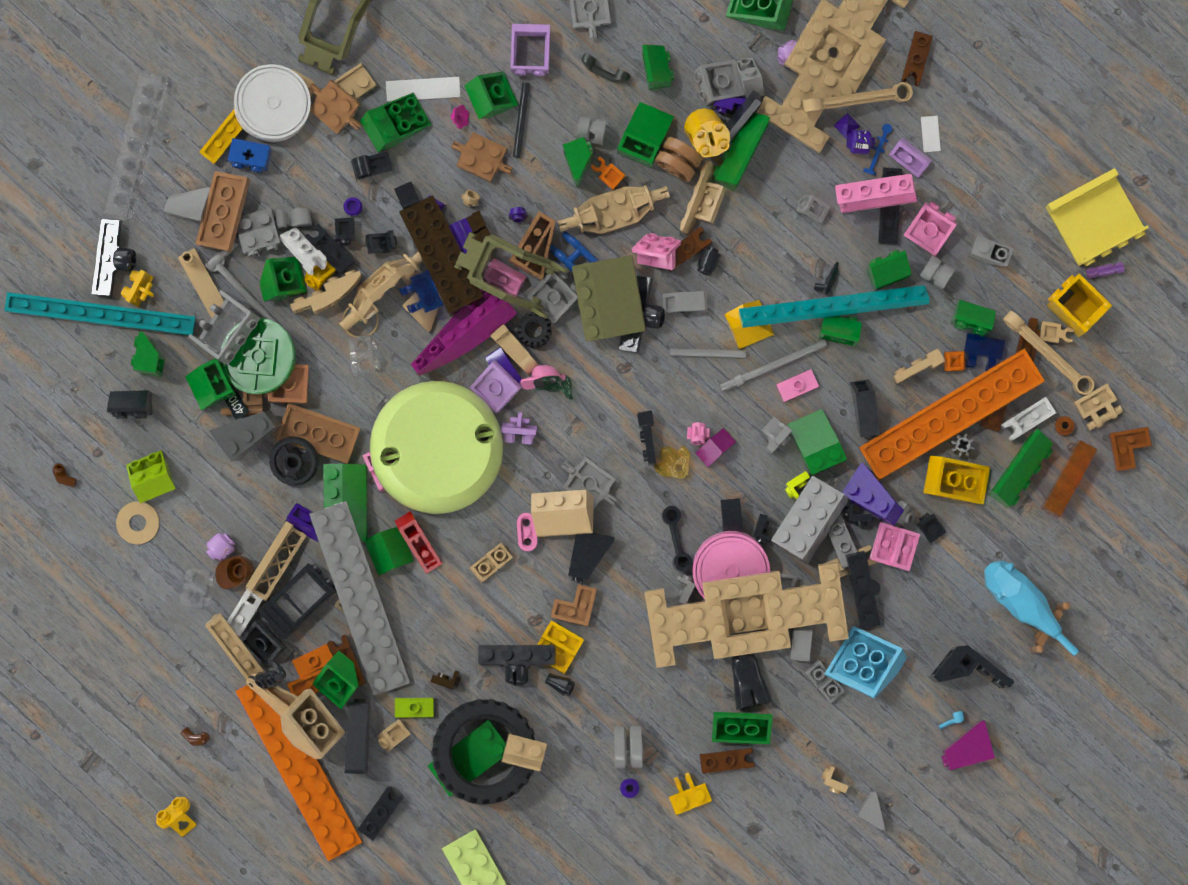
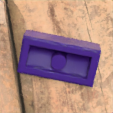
M296 503L287 515L286 521L291 523L293 528L318 542L319 540L309 515L312 511Z

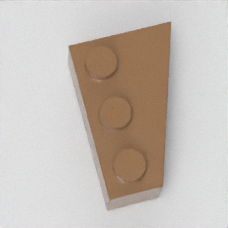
M540 211L537 212L517 246L548 258L555 220ZM512 254L508 261L510 264L539 281L543 280L545 267Z

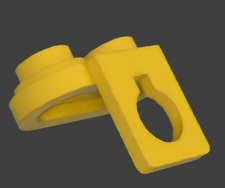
M176 797L165 810L157 813V825L162 829L171 827L181 837L185 836L196 826V823L186 814L190 808V801L185 797ZM186 821L189 822V825L185 829H179V822Z

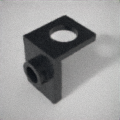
M411 181L394 188L402 209L420 202Z

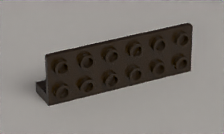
M431 195L399 211L449 315L452 316L457 313L456 310L481 299L483 295L480 289L471 284L467 278L470 270L464 267L459 270L454 267L461 250L435 197Z

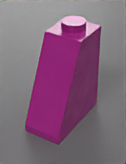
M985 720L978 721L943 750L944 755L941 756L944 767H947L948 770H954L995 758Z

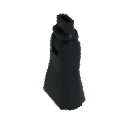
M751 653L732 656L736 710L773 702L755 655Z

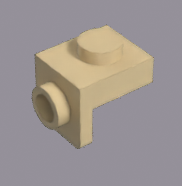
M835 767L825 768L821 779H824L823 784L830 786L829 791L840 795L841 791L846 793L847 785L831 779Z

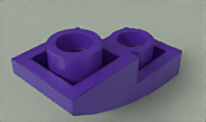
M727 98L715 101L713 109L722 115L732 114L733 107H736V110H738L746 99Z
M501 347L485 357L489 365L496 360L518 383L523 380Z

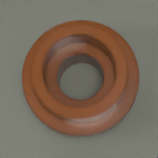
M1062 416L1056 420L1055 430L1060 435H1069L1074 430V422L1071 418ZM1063 422L1068 424L1067 429L1062 428Z

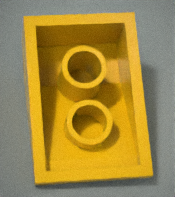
M930 456L923 493L984 505L990 467L946 457Z

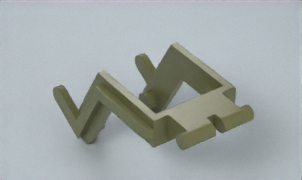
M310 0L298 35L299 43L305 45L306 49L304 55H299L298 61L314 67L315 62H318L317 69L333 75L335 72V68L332 67L334 59L342 60L349 55L358 24L373 0L360 1L350 18L343 42L338 46L313 36L311 27L317 8L322 0Z
M469 232L463 246L468 251L467 253L460 252L454 267L459 270L462 267L470 270L467 278L474 286L504 301L527 308L547 319L548 314L541 311L544 308L540 305L542 299L533 296L532 300H528L486 282L483 277L486 265L493 250L500 247L522 259L546 267L544 272L553 275L555 271L568 273L569 269L556 261L526 251L496 235L485 236L484 241L481 242L475 239L476 234Z

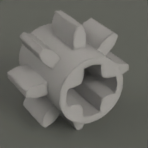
M964 434L963 438L956 435L957 441L950 442V444L954 445V449L951 452L956 451L958 457L963 453L968 457V450H974V447L971 446L973 439L968 440L967 434ZM960 441L961 443H966L965 450L963 448L959 449Z

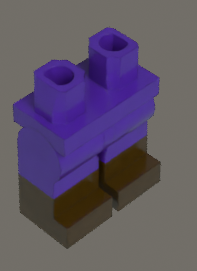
M479 210L462 220L448 225L461 252L464 253L468 251L463 246L469 232L476 234L475 239L481 242L484 241L485 236H490Z

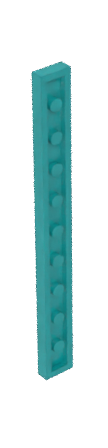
M925 285L740 308L738 315L742 328L925 305L929 304L930 298Z
M7 292L4 308L5 312L188 336L190 334L194 336L196 324L195 316Z

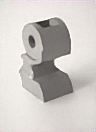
M295 208L287 213L283 209H276L277 230L312 225L311 209Z

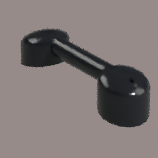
M668 506L662 511L661 518L670 527L676 553L672 564L677 571L685 572L692 567L693 560L689 554L683 553L677 528L681 512L676 506Z

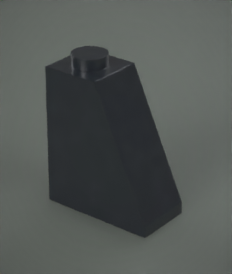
M869 379L850 382L858 432L861 437L873 438L875 435L880 434L875 390Z
M596 533L576 534L568 576L572 577L571 580L582 583L583 579L588 580L614 543L615 537Z

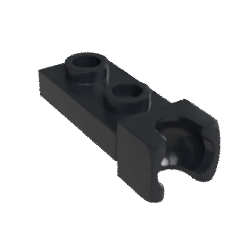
M316 224L315 227L319 232L318 236L312 237L306 234L305 238L317 251L320 250L327 261L342 275L355 261L319 224Z
M652 411L638 412L639 428H643V431H640L641 443L645 442L646 450H642L644 462L648 461V466L656 465L651 426H654Z
M388 786L357 829L372 841L377 837L404 798V795L401 794L397 799H392L390 797L392 786Z

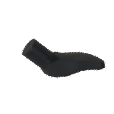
M836 262L831 269L830 274L826 277L825 284L815 283V291H822L826 295L831 290L837 275L839 262Z

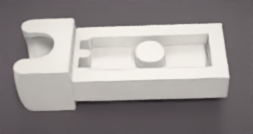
M296 227L280 235L281 242L302 263L303 268L309 275L314 274V266L325 269L327 264L326 257L320 250L317 251Z
M1047 397L1003 423L1001 428H1013L1014 433L1009 437V440L1013 441L1054 415L1056 411Z

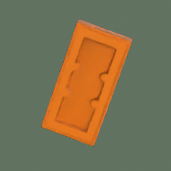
M325 644L292 660L301 678L323 668L333 655L328 644Z

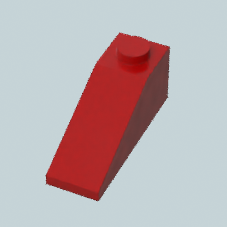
M411 511L394 520L398 530L426 574L442 565L441 560Z

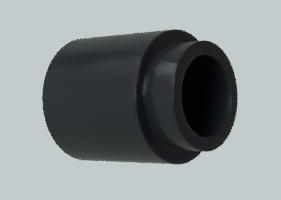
M709 246L707 249H703L697 264V271L711 276L712 272H715L721 257L718 254L719 250Z

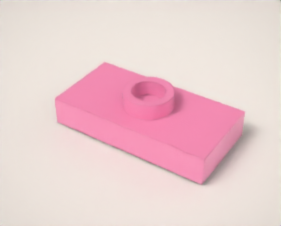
M811 369L776 384L783 402L819 387Z

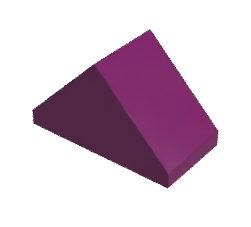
M723 428L711 437L695 454L709 467L732 447L736 441Z

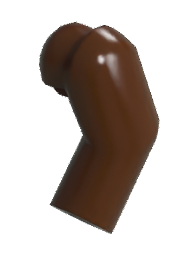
M55 464L52 472L57 483L75 487L77 478L67 476L62 464Z
M188 727L180 732L192 746H203L210 739L208 733L194 734Z

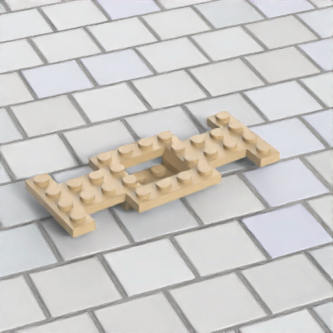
M838 563L818 564L821 584L782 589L780 571L702 582L705 601L667 607L664 588L645 591L656 668L676 665L673 646L711 640L714 659L791 648L788 629L826 623L829 642L849 639ZM761 629H768V630H765V631H759V632H752V633H745V634H739V635H732V636H730V634H735V633L755 631V630H761Z

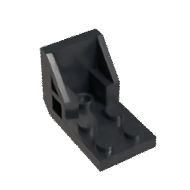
M969 645L952 647L929 677L934 682H942L970 676L976 668L983 676H990L993 679L991 682L998 688H1010L1014 683L1011 678ZM963 660L967 662L966 666L963 664Z

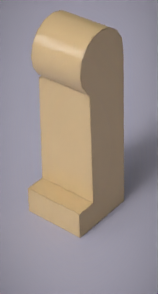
M504 324L490 335L498 346L528 376L532 373L534 367L539 366Z

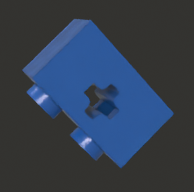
M232 138L228 162L237 169L248 167L253 172L262 173V170H268L272 149L270 145ZM251 153L253 157H250L249 160H247L245 156H249Z

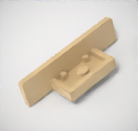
M706 160L701 168V175L698 183L694 186L693 196L687 205V212L680 224V231L686 236L691 235L696 220L714 223L726 191L724 186L711 183L716 166Z

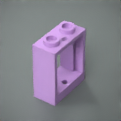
M512 24L511 73H515L517 76H525L526 73H534V76L549 74L550 25ZM517 36L545 37L544 66H516Z

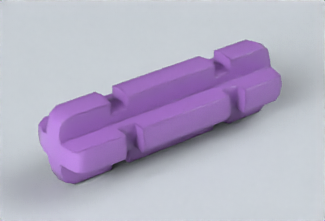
M1118 262L1114 265L1107 264L1097 266L1096 268L1092 267L1086 270L1088 279L1096 278V276L1102 277L1113 275L1114 273L1118 274L1124 272V265L1122 262Z

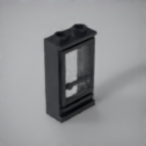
M307 563L301 571L258 610L283 639H287L337 592L334 589V583L329 578L324 579L320 575L322 570L315 563L313 565Z

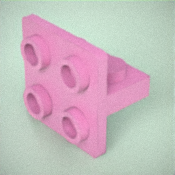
M649 233L632 247V252L637 253L638 264L673 270L675 268V252L681 245V240Z

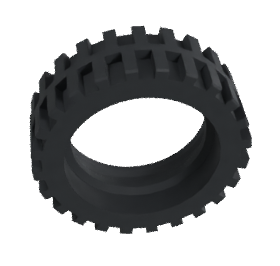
M478 699L455 708L439 724L433 737L431 756L433 758V768L438 775L437 778L443 783L448 792L468 803L487 805L505 801L519 793L529 782V778L534 773V770L514 765L512 771L503 780L495 784L478 785L471 783L459 774L452 760V744L456 734L464 725L477 719L495 720L507 727L512 735L535 740V732L529 726L526 717H523L516 708H512L507 703L495 701L494 699Z

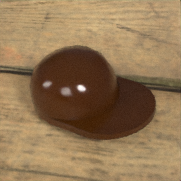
M244 556L230 557L217 565L215 571L216 581L223 589H231L246 584L254 574V566Z

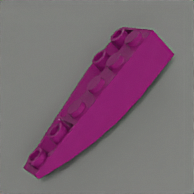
M481 289L483 297L460 308L411 363V366L421 376L454 361L488 339L499 327L513 318L517 312L509 302Z

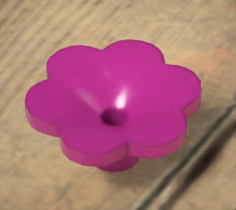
M464 105L455 107L450 117L457 128L462 129L469 123V111L465 109Z

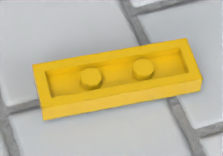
M234 109L199 151L202 156L214 165L231 145L232 138L236 139L243 130L235 116Z

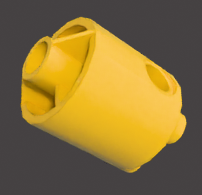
M706 108L697 109L687 117L684 125L685 134L701 156L714 157L729 148L730 132L713 110Z

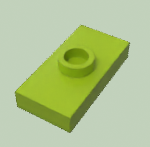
M395 698V718L434 717V698Z

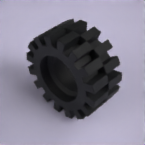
M531 312V314L527 313L520 319L517 333L520 341L527 347L539 348L549 341L552 329L548 319ZM537 323L542 327V332L538 337L528 335L527 328L530 324Z

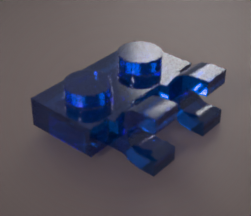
M428 270L410 277L411 284L399 288L401 296L413 291L418 296L419 301L406 306L409 313H414L422 308L427 313L443 306Z
M967 333L964 345V353L969 354L966 367L974 369L977 356L987 357L985 371L993 368L996 365V359H1002L1005 340Z

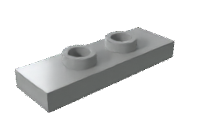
M840 513L829 530L828 535L844 570L848 568L845 555L856 553L857 550Z

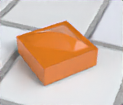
M964 351L944 352V371L965 370Z

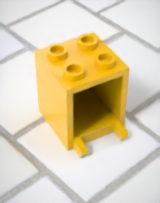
M1078 274L1075 277L1071 275L1061 285L1063 289L1060 290L1058 288L1048 298L1050 302L1046 306L1068 328L1074 329V333L1078 337H1081L1112 305L1081 274ZM1070 289L1074 294L1062 305L1058 299Z

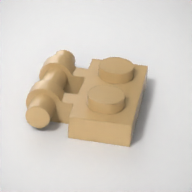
M1108 383L1073 403L1082 419L1088 416L1091 417L1092 421L1086 424L1089 431L1102 427L1103 423L1110 419L1114 420L1118 417V414L1123 412L1120 405L1115 408L1112 407L1111 403L1116 401L1117 398ZM1105 407L1107 413L1098 417L1096 412Z

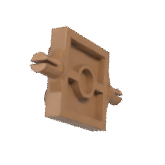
M330 80L322 90L314 85V83L310 85L308 90L316 95L315 102L310 107V112L336 134H339L348 124L356 130L360 129L362 124L354 116L361 104L333 80Z
M474 132L465 145L454 140L451 148L461 152V157L457 163L458 168L490 183L499 170L510 175L513 167L503 164V157L507 147Z

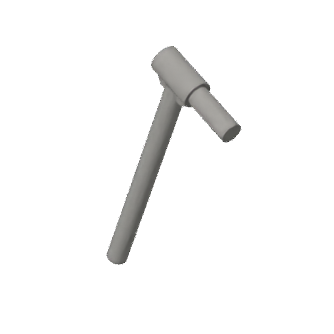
M235 241L233 244L232 251L238 246V244ZM223 250L220 253L217 252L205 264L211 272L219 271L263 318L277 322L224 267L225 257L231 252Z

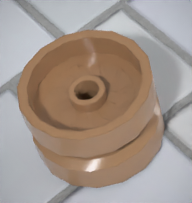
M668 137L663 145L665 151H660L654 161L671 175L690 182L695 174L693 168H698L704 158L686 143L673 137Z

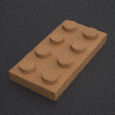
M214 172L196 245L232 252L250 178Z
M288 403L281 422L282 426L279 428L275 439L280 441L290 436L304 438L314 446L317 454L349 464L361 428ZM294 443L290 444V445H293V446H296V447H299V448H302V449H305V450H306V448H304L303 446H301V445H299V444H294Z

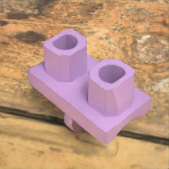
M518 412V418L510 417V423L502 424L501 433H503L504 442L514 443L515 434H523L522 443L532 444L534 436H536L537 425H527L530 419L522 418V412Z

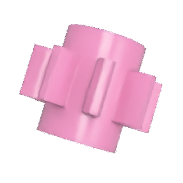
M692 423V428L688 427L687 439H691V444L704 445L705 440L710 438V429L706 428L704 423Z

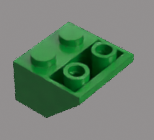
M899 249L890 252L889 256L884 259L880 256L871 260L866 269L874 291L907 279L912 275L906 251L900 252Z
M959 299L950 324L955 325L954 328L965 331V329L973 331V334L983 337L984 334L988 335L992 331L996 311Z
M139 332V335L134 340L136 353L131 358L133 370L143 375L162 377L165 363L164 356L149 336Z
M216 358L200 365L185 376L201 411L236 395L232 384L224 373L221 362Z

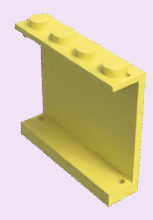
M1115 168L1049 203L1045 207L1079 267L1083 264L1086 267L1096 262L1094 258L1100 255L1102 258L1112 253L1111 249L1117 246L1119 249L1129 244L1128 240L1133 237L1135 240L1146 235L1144 231L1149 228L1148 225L1143 226L1116 178L1119 174Z

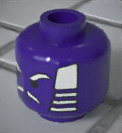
M854 129L851 134L848 133L846 148L852 154L867 155L870 149H874L875 137H872L870 131Z

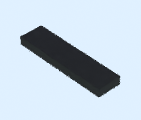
M883 167L882 178L902 175V169ZM900 205L880 208L878 243L897 245Z

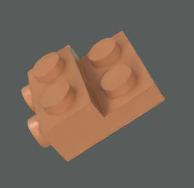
M295 364L289 379L279 389L265 394L268 402L307 404L309 365Z

